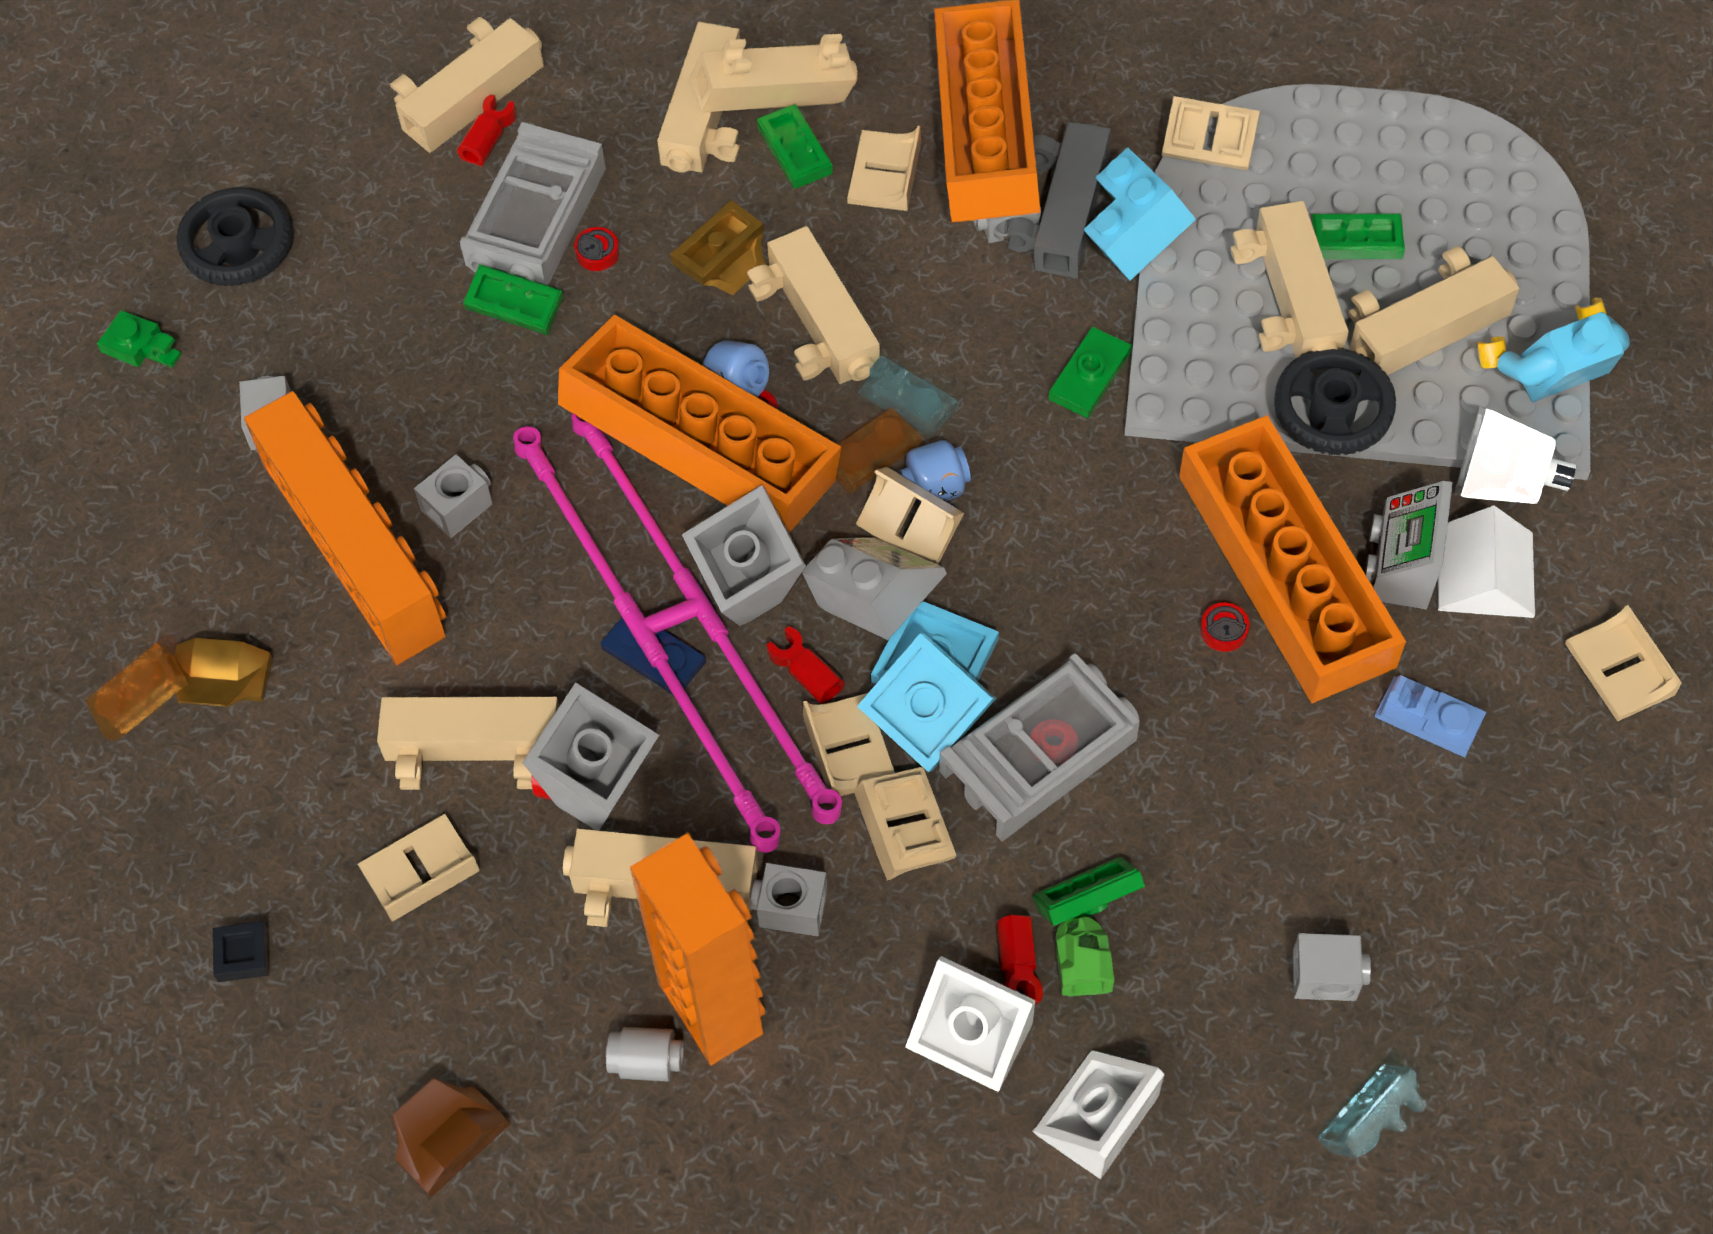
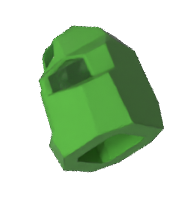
M1083 914L1061 923L1058 926L1055 938L1061 994L1070 997L1112 992L1114 974L1111 951L1109 950L1108 936L1100 924Z

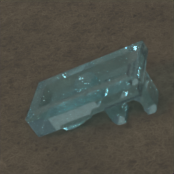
M883 355L870 367V378L858 390L859 395L929 439L937 433L958 409V400Z
M1382 1065L1318 1136V1140L1332 1154L1358 1158L1371 1151L1377 1145L1380 1139L1379 1134L1385 1127L1391 1131L1405 1132L1408 1126L1400 1117V1106L1404 1103L1408 1109L1414 1112H1422L1426 1107L1424 1100L1416 1091V1088L1419 1086L1415 1080L1418 1076L1416 1072L1409 1067Z

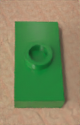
M796 104L757 119V128L793 189L833 174L832 163Z
M1401 214L1311 215L1310 220L1324 259H1403L1405 244Z
M479 264L463 305L467 310L548 336L564 295L562 290Z
M1092 327L1049 391L1048 400L1089 419L1130 356L1132 345Z
M1118 857L1039 891L1032 897L1038 912L1053 926H1056L1081 914H1097L1106 909L1109 902L1145 887L1140 871L1125 859Z

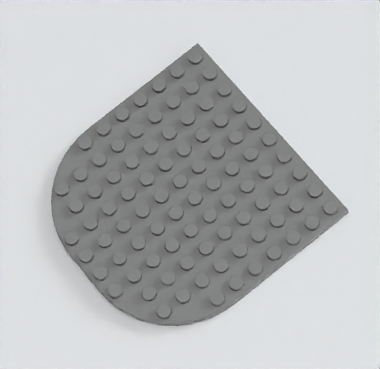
M1285 85L1245 94L1222 104L1260 111L1248 171L1162 157L1155 170V174L1173 190L1196 220L1139 272L1124 436L1198 443L1268 415L1289 451L1321 454L1320 452H1314L1312 448L1307 449L1305 446L1300 445L1299 441L1293 440L1288 435V431L1285 432L1275 412L1274 395L1278 379L1286 366L1295 359L1291 344H1287L1276 351L1264 352L1262 350L1258 337L1259 333L1264 332L1261 321L1273 316L1282 317L1263 258L1261 256L1249 263L1235 264L1230 250L1231 246L1236 245L1233 232L1241 229L1256 231L1260 208L1304 201L1310 219L1312 214L1402 215L1405 244L1403 259H1324L1348 329L1344 350L1349 349L1355 324L1348 315V311L1356 307L1351 300L1353 296L1369 290L1376 298L1380 310L1444 280L1438 271L1439 266L1447 263L1442 255L1456 246H1460L1466 252L1471 266L1494 256L1503 269H1507L1513 274L1520 288L1511 315L1387 375L1393 384L1396 395V410L1389 430L1380 441L1370 446V448L1361 452L1356 451L1355 454L1344 455L1341 453L1340 456L1462 468L1479 407L1481 406L1555 439L1556 446L1552 458L1576 464L1574 479H1588L1590 474V381L1532 403L1522 383L1500 372L1498 367L1482 368L1480 366L1477 342L1490 343L1492 337L1502 336L1505 338L1506 351H1512L1521 355L1546 333L1579 321L1575 306H1590L1589 236L1583 207L1576 190L1562 168L1538 142L1524 131L1485 109L1441 95L1338 85ZM1210 117L1204 150L1212 151L1218 118ZM1337 368L1318 369L1311 373L1317 379L1323 372ZM1301 396L1291 397V402L1297 415L1306 424L1319 431L1320 429L1309 418L1311 400ZM1330 399V401L1341 403L1337 400ZM1373 400L1359 402L1354 422L1349 427V430L1355 433L1369 426L1378 415L1379 402Z

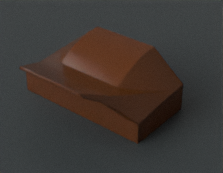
M432 1078L392 1115L398 1141L395 1160L431 1198L509 1126V1122L474 1086L458 1087L438 1078Z

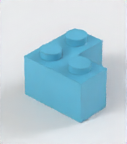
M1127 147L1095 177L1114 201L1085 227L1084 231L1109 260L1131 280L1187 229L1196 218L1173 190Z

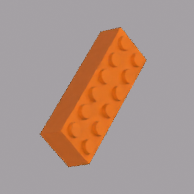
M1019 0L935 8L946 182L951 221H973L1041 213Z
M615 314L559 368L558 405L727 506L758 487H765L789 533L836 482L841 446Z
M291 391L243 417L267 472L396 666L445 638L441 621L447 618L436 598L439 592L434 582L425 570L420 573L417 571L412 563L415 561V557L402 536L395 539L389 529L392 527V523L379 502L371 503L366 495L369 493L368 487L357 469L354 468L349 471L343 462L347 459L340 444L333 435L328 438L322 431L324 424L311 403L303 406L294 391Z
M1268 415L1185 447L1179 478L1311 704L1396 669L1406 640Z
M687 833L631 865L630 870L658 984L711 1066L763 1035L761 1016L766 1013L759 1000L763 994L756 981L760 978V974L753 962L757 959V955L750 943L754 939L753 932L747 923V920L751 919V914L744 900L735 889L727 893L718 879L722 875V870L711 850L707 846L698 849Z

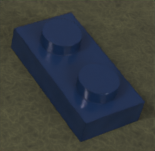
M622 617L600 643L602 650L672 694L659 670L651 666ZM664 630L658 632L655 635L668 655L667 662L685 689L706 664V658Z

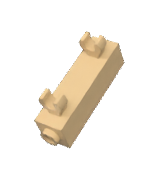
M478 17L467 26V30L476 37L470 40L472 47L418 88L404 74L390 83L391 88L399 94L394 100L397 103L396 109L402 130L429 153L434 151L483 113L482 104L488 95H495L496 102H498L543 67L540 50L542 49V44L534 31L530 28H522L511 18L493 30L486 20Z
M698 22L658 137L661 165L668 166L676 172H687L689 170L703 172L708 154H712L723 161H736L740 145L735 144L738 131L729 127L717 129L723 111L701 112L691 73L702 51L724 50L727 40L740 39L739 29Z
M841 34L823 35L820 45L744 49L746 45L745 39H734L726 41L724 50L702 51L691 73V79L701 112L788 107L793 104L797 106L825 105L845 101L852 87L856 84L857 67L855 62L850 60L846 44H840L842 41Z
M1304 201L1260 208L1256 231L1241 229L1233 232L1236 245L1231 246L1230 250L1235 264L1249 263L1262 256L1282 317L1273 316L1261 321L1264 332L1259 333L1258 337L1262 350L1264 352L1276 351L1287 344H1291L1295 358L1308 351L1316 352V350L1324 351L1338 348L1344 350L1348 329Z
M808 226L767 242L769 266L759 265L747 272L752 282L749 285V290L756 301H762L782 288L815 344H807L794 351L799 363L795 364V367L803 381L816 377L827 367H830L839 384L851 379L860 381L869 377L875 369L880 367L879 342Z
M1456 246L1442 255L1447 263L1439 266L1438 271L1444 280L1380 310L1376 298L1369 290L1353 296L1351 300L1356 307L1349 310L1348 315L1355 324L1349 349L1356 351L1358 355L1361 353L1363 356L1369 357L1370 361H1375L1382 368V371L1389 375L1511 315L1520 288L1513 274L1509 270L1503 269L1494 256L1471 266L1466 252L1460 246Z
M382 697L377 742L385 761H396L395 777L400 779L401 790H420L422 761L514 760L513 776L514 779H517V789H532V774L525 767L523 761L558 710L559 703L557 697Z
M577 829L574 846H567L565 849L563 874L570 877L574 893L587 894L584 915L588 916L587 925L608 927L612 897L637 899L630 866L675 841L677 838ZM693 840L698 849L707 846L715 856L722 870V875L718 879L728 893L735 889L744 900L748 910L752 911L750 909L751 892L758 872L756 846Z

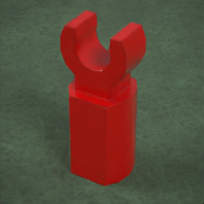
M490 94L484 99L482 104L483 114L477 116L457 148V153L462 160L481 167L484 165L503 134L502 128L508 127L516 119L517 112L514 102L509 101L505 109L495 111L497 108L495 95Z
M788 626L785 629V638L792 644L791 648L781 650L770 641L766 644L769 659L778 666L789 667V674L820 704L828 703L843 690L844 680L812 649H805L800 633Z
M1009 915L1001 918L996 923L1001 972L1006 977V981L1002 985L1016 992L1017 988H1020L1027 997L1035 1000L1036 1006L1042 1001L1043 987L1039 979L1034 975L1037 963L1032 919L1029 916Z

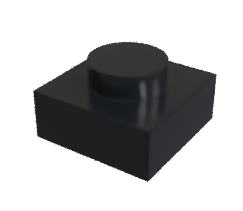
M263 921L213 928V975L218 982L269 976L268 929Z

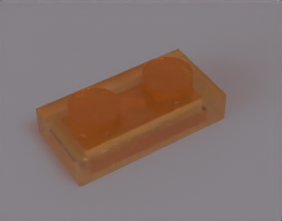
M891 407L838 444L841 446L836 476L837 482L849 494H852L876 477L875 471L877 469L889 468L906 456L908 451L920 446L921 436Z
M157 642L85 702L104 738L115 741L138 725L187 685L188 682L169 647Z

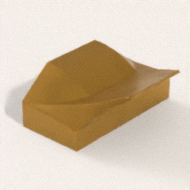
M731 200L670 254L672 265L703 286H714L734 295L750 280L747 275L749 270L759 265H766L761 245L764 233L763 223Z
M193 638L177 644L167 690L170 694H176L178 703L230 707L240 700L264 702L273 658L270 652L245 642Z

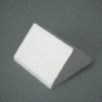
M1491 506L1448 522L1443 565L1437 579L1438 611L1534 618L1533 533L1496 506Z
M941 956L936 963L906 1048L999 1092L1033 1024L1035 1000Z
M1091 1050L1033 1132L1101 1179L1159 1097L1164 1073L1158 1067Z

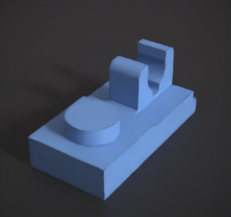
M1399 675L1398 677H1393L1375 717L1465 758L1486 712L1443 692L1440 693Z

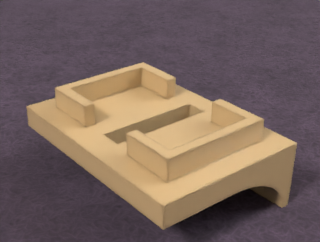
M1174 96L1162 156L1248 171L1260 111ZM1210 117L1218 118L1212 151L1203 149Z
M917 126L914 131L905 134L862 130L847 197L848 204L908 211L921 147L920 126ZM866 167L905 172V174L866 169Z
M888 467L877 469L875 471L877 475L875 485L856 525L884 542L938 565L964 513ZM917 498L922 502L905 536L902 537L899 535V532Z
M1628 605L1606 622L1566 640V646L1617 722L1675 696L1682 683ZM1637 656L1641 660V662L1608 677L1603 673Z
M867 693L821 705L809 704L807 701L803 702L802 715L826 788L836 791L840 796L854 793L862 780L895 773L879 726L857 707ZM867 738L870 741L867 744L830 754L826 753V749Z
M923 767L866 779L860 782L854 794L887 881L905 872L942 863L957 856ZM922 813L925 814L926 819L888 828L887 821Z
M446 814L358 863L360 870L392 922L480 871L474 856L470 854ZM412 850L415 851L431 877V880L424 884L405 855Z

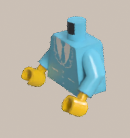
M1597 297L1592 299L1593 305L1587 307L1575 306L1579 321L1546 333L1521 355L1512 351H1506L1505 338L1502 336L1492 337L1490 343L1477 342L1480 366L1482 368L1498 367L1500 372L1522 383L1533 403L1609 374L1623 356L1624 351L1628 349L1630 339L1626 330L1606 314L1602 299Z

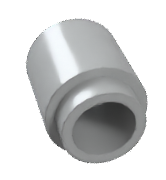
M623 1027L622 1032L611 1031L609 1033L606 1050V1068L608 1073L619 1074L620 1079L670 1082L673 1071H682L684 1042L683 1040H675L674 1029Z

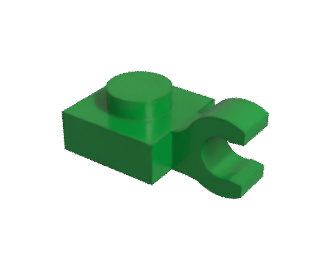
M121 310L97 342L100 352L136 367H139L145 358H149L173 368L182 355L180 351L171 348L175 342L174 338L162 333L158 324Z

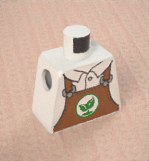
M1480 406L1455 492L1467 498L1537 504L1543 485L1565 491L1570 489L1575 475L1576 464L1552 458L1556 446L1555 439Z

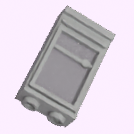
M522 122L518 128V136L469 231L460 240L465 265L475 273L479 264L548 286L606 170L602 144Z
M1075 653L1067 663L954 746H948L940 752L939 772L945 779L953 773L956 774L965 784L964 796L968 804L974 810L984 806L997 820L996 836L1003 842L1137 741L1140 723L1139 716L1134 706L1126 698H1118L1107 687L1105 677L1095 665L1091 663L1086 665Z

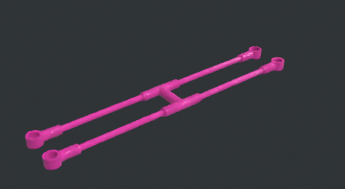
M572 413L573 431L579 436H584L597 457L604 460L674 573L673 579L686 601L648 617L643 616L631 594L623 590L554 476L555 470L542 450L540 432L533 427L527 426L516 430L513 436L515 454L522 459H527L538 479L544 481L613 594L615 598L614 605L651 666L659 670L735 796L734 803L750 828L751 845L756 846L757 851L765 853L776 849L780 841V825L775 819L766 817L751 791L744 789L668 664V655L655 635L696 616L711 640L717 642L796 768L795 775L812 801L811 813L813 818L821 824L836 822L841 815V796L836 791L827 789L813 765L806 763L727 637V628L702 588L690 572V569L684 568L613 455V447L604 432L588 422L580 421L581 418ZM526 441L533 442L531 444H522ZM829 803L835 808L824 810L819 805ZM761 831H769L773 834V836L770 838H762L758 836L757 833Z

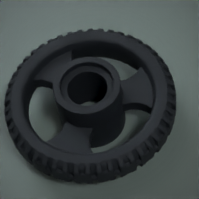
M230 187L227 190L220 189L221 191L207 194L206 197L201 198V201H196L190 207V210L186 211L177 230L176 243L178 252L187 269L197 278L210 284L215 283L218 286L248 284L249 282H255L257 278L261 279L263 276H267L269 271H274L279 266V263L284 260V257H286L292 239L290 220L280 202L264 191L241 187L240 189L239 187ZM242 207H250L266 213L275 224L265 229H256L249 212ZM208 219L207 228L213 242L205 248L194 250L195 235L200 226ZM259 250L263 251V253H262L261 255H259L258 257H256V255L258 254ZM225 262L235 266H221V263Z
M1338 348L1324 351L1316 350V352L1308 351L1291 361L1278 379L1274 395V406L1281 426L1285 432L1288 431V435L1293 440L1299 441V444L1307 449H1314V452H1320L1321 454L1326 452L1328 455L1340 456L1341 453L1344 455L1355 454L1356 451L1361 452L1368 449L1384 437L1395 415L1396 395L1389 376H1387L1385 371H1382V368L1375 361H1370L1369 357H1365L1361 353L1359 355L1356 354V351ZM1337 368L1323 372L1317 379L1311 373L1318 369ZM1301 396L1311 400L1309 418L1320 429L1319 431L1306 424L1297 415L1293 408L1291 397ZM1330 399L1337 400L1341 403L1330 401ZM1364 400L1379 402V412L1375 420L1366 428L1355 433L1351 432L1349 427L1354 422L1359 402Z

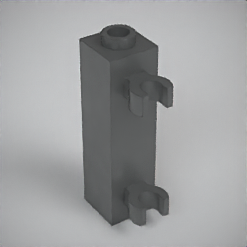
M1068 122L1062 143L1049 136H1034L1036 169L1048 170L1053 167L1056 168L1040 225L1034 224L1032 221L1022 217L1011 218L1008 235H1011L1008 249L1017 252L1034 250L1036 271L1078 279L1089 238L1084 228L1094 219L1102 185L1095 177L1107 167L1110 158L1111 128L1099 127L1094 124Z

